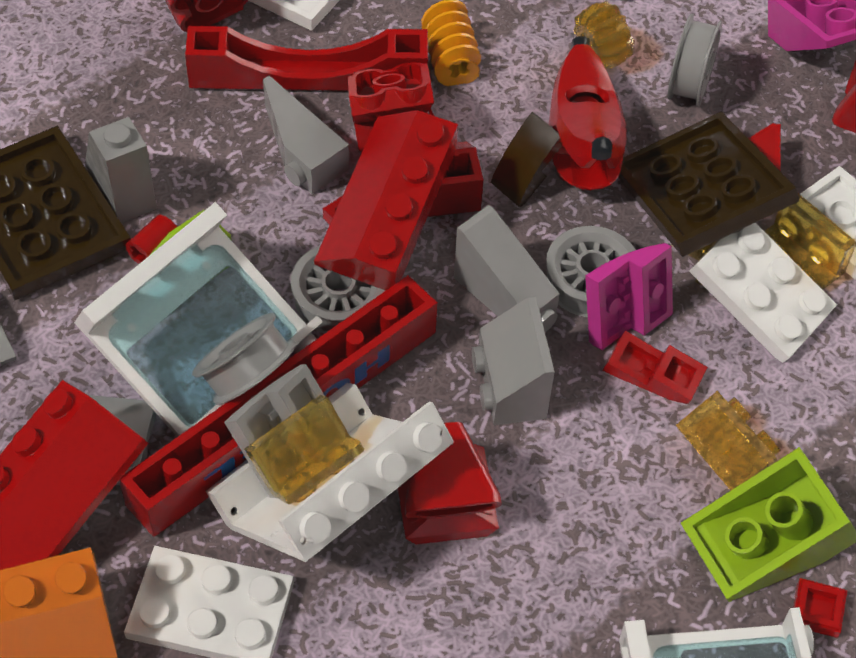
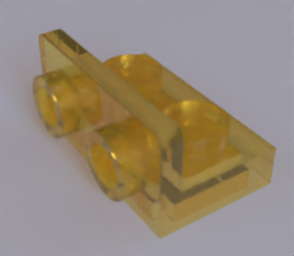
M798 193L799 202L778 211L774 224L764 232L823 290L845 274L856 247V241Z
M717 390L677 423L676 427L731 491L778 461L775 455L781 450L764 430L757 435L746 424L752 417L735 397L727 402Z
M319 395L244 448L271 495L286 504H292L294 502H301L316 491L318 484L329 476L338 474L355 460L354 458L361 454L365 448L361 441L348 434L329 398Z

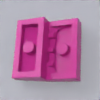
M666 243L629 252L585 275L589 342L600 350H604L620 338L624 331H629L631 328L645 336L673 314L672 246Z

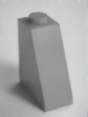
M130 117L90 131L85 166L120 222L123 223L157 209L147 145Z
M487 205L457 227L454 279L497 316L503 314L525 298L536 296L544 331L547 332L557 320L560 294L496 210Z

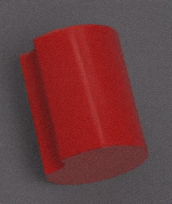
M161 214L157 215L126 243L128 254L135 262L140 264L153 252L169 232L177 228V225L168 217Z

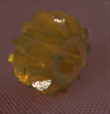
M608 1L595 3L575 17L574 33L577 37H587L590 39L591 48L600 57L605 69H612L633 55L632 46L635 44V40L630 33L632 28L628 26L626 16L620 14L619 8L615 4L612 5Z

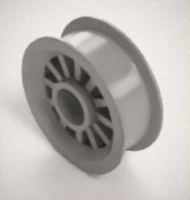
M691 13L689 15L675 55L668 86V99H671L675 94L696 100V106L698 107L701 105L717 55L723 21L720 20L717 26L695 21L694 14Z
M599 226L576 227L559 235L550 245L546 257L547 278L560 294L558 305L568 312L588 317L585 275L588 274L587 271H593L619 256L635 251L634 246L619 233Z
M317 246L306 252L295 264L291 274V290L295 298L296 310L301 319L308 324L315 316H318L323 322L314 330L325 334L385 292V290L314 265L315 257L320 246ZM341 288V289H345V290H343V291H334L333 289Z
M274 313L262 315L235 331L213 348L194 368L192 375L194 377L203 376L216 393L213 397V402L216 405L226 403L254 387L277 369L295 349L296 342L294 340L286 341L274 326L273 322L276 318Z

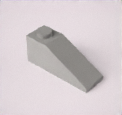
M270 76L264 78L265 107L284 164L285 174L295 186L302 185L313 195L349 170V144Z

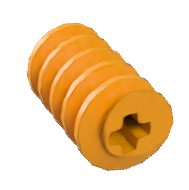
M443 0L432 5L421 19V28L428 29V52L431 56V63L438 82L444 86L473 82L480 74L478 65L481 62V53L478 50V43L474 37L475 33L471 27V20L465 4L459 0Z

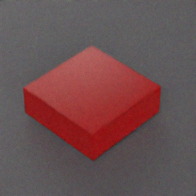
M800 578L796 587L793 608L800 607L804 625H809L812 632L838 638L842 629L847 590Z

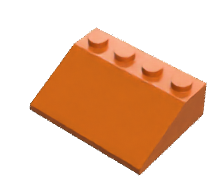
M91 547L0 570V658H118L97 564Z

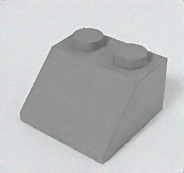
M534 296L525 298L481 327L478 346L472 347L474 372L483 373L485 382L480 384L479 388L481 406L483 411L491 410L494 425L547 419L555 371L537 298Z

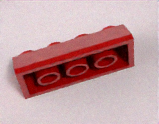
M419 110L377 117L315 257L314 265L383 290H387L399 282L404 275L455 153L458 124Z
M64 380L45 398L42 405L22 429L14 435L12 441L0 454V570L58 556L149 444L143 437L97 401Z

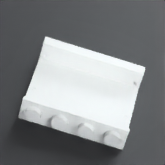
M346 383L329 396L327 401L350 440L324 468L310 469L282 498H270L249 462L245 460L205 492L225 524L231 530L307 562L454 443L433 402L426 403L404 422L372 414L357 385Z

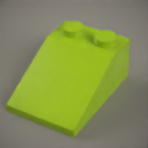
M800 447L681 522L682 527L729 602L821 565L856 543V529Z

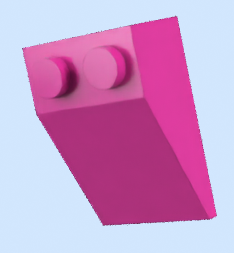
M768 0V36L786 51L827 49L856 40V0Z

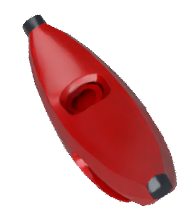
M575 37L571 42V51L561 64L552 93L549 125L558 131L563 144L552 159L558 174L565 182L579 189L595 190L610 186L618 178L626 147L627 129L623 109L616 90L600 57L591 48L590 39L587 37Z

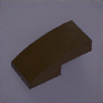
M531 112L504 152L490 183L518 207H522L547 177L542 171L563 146L558 131L537 114Z

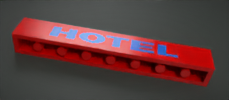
M407 275L283 362L254 387L226 402L125 473L119 480L125 506L153 537L157 536L209 498L205 491L247 460L224 423L246 402L289 371L304 364L308 366L326 399L346 383L355 384L359 389L436 333L438 302Z

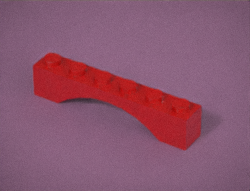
M188 26L185 59L189 88L263 89V79L270 76L285 90H348V76L366 69L388 70L409 62L428 63V29H386L374 37L352 45L332 49L304 50L266 44L247 37L228 26Z

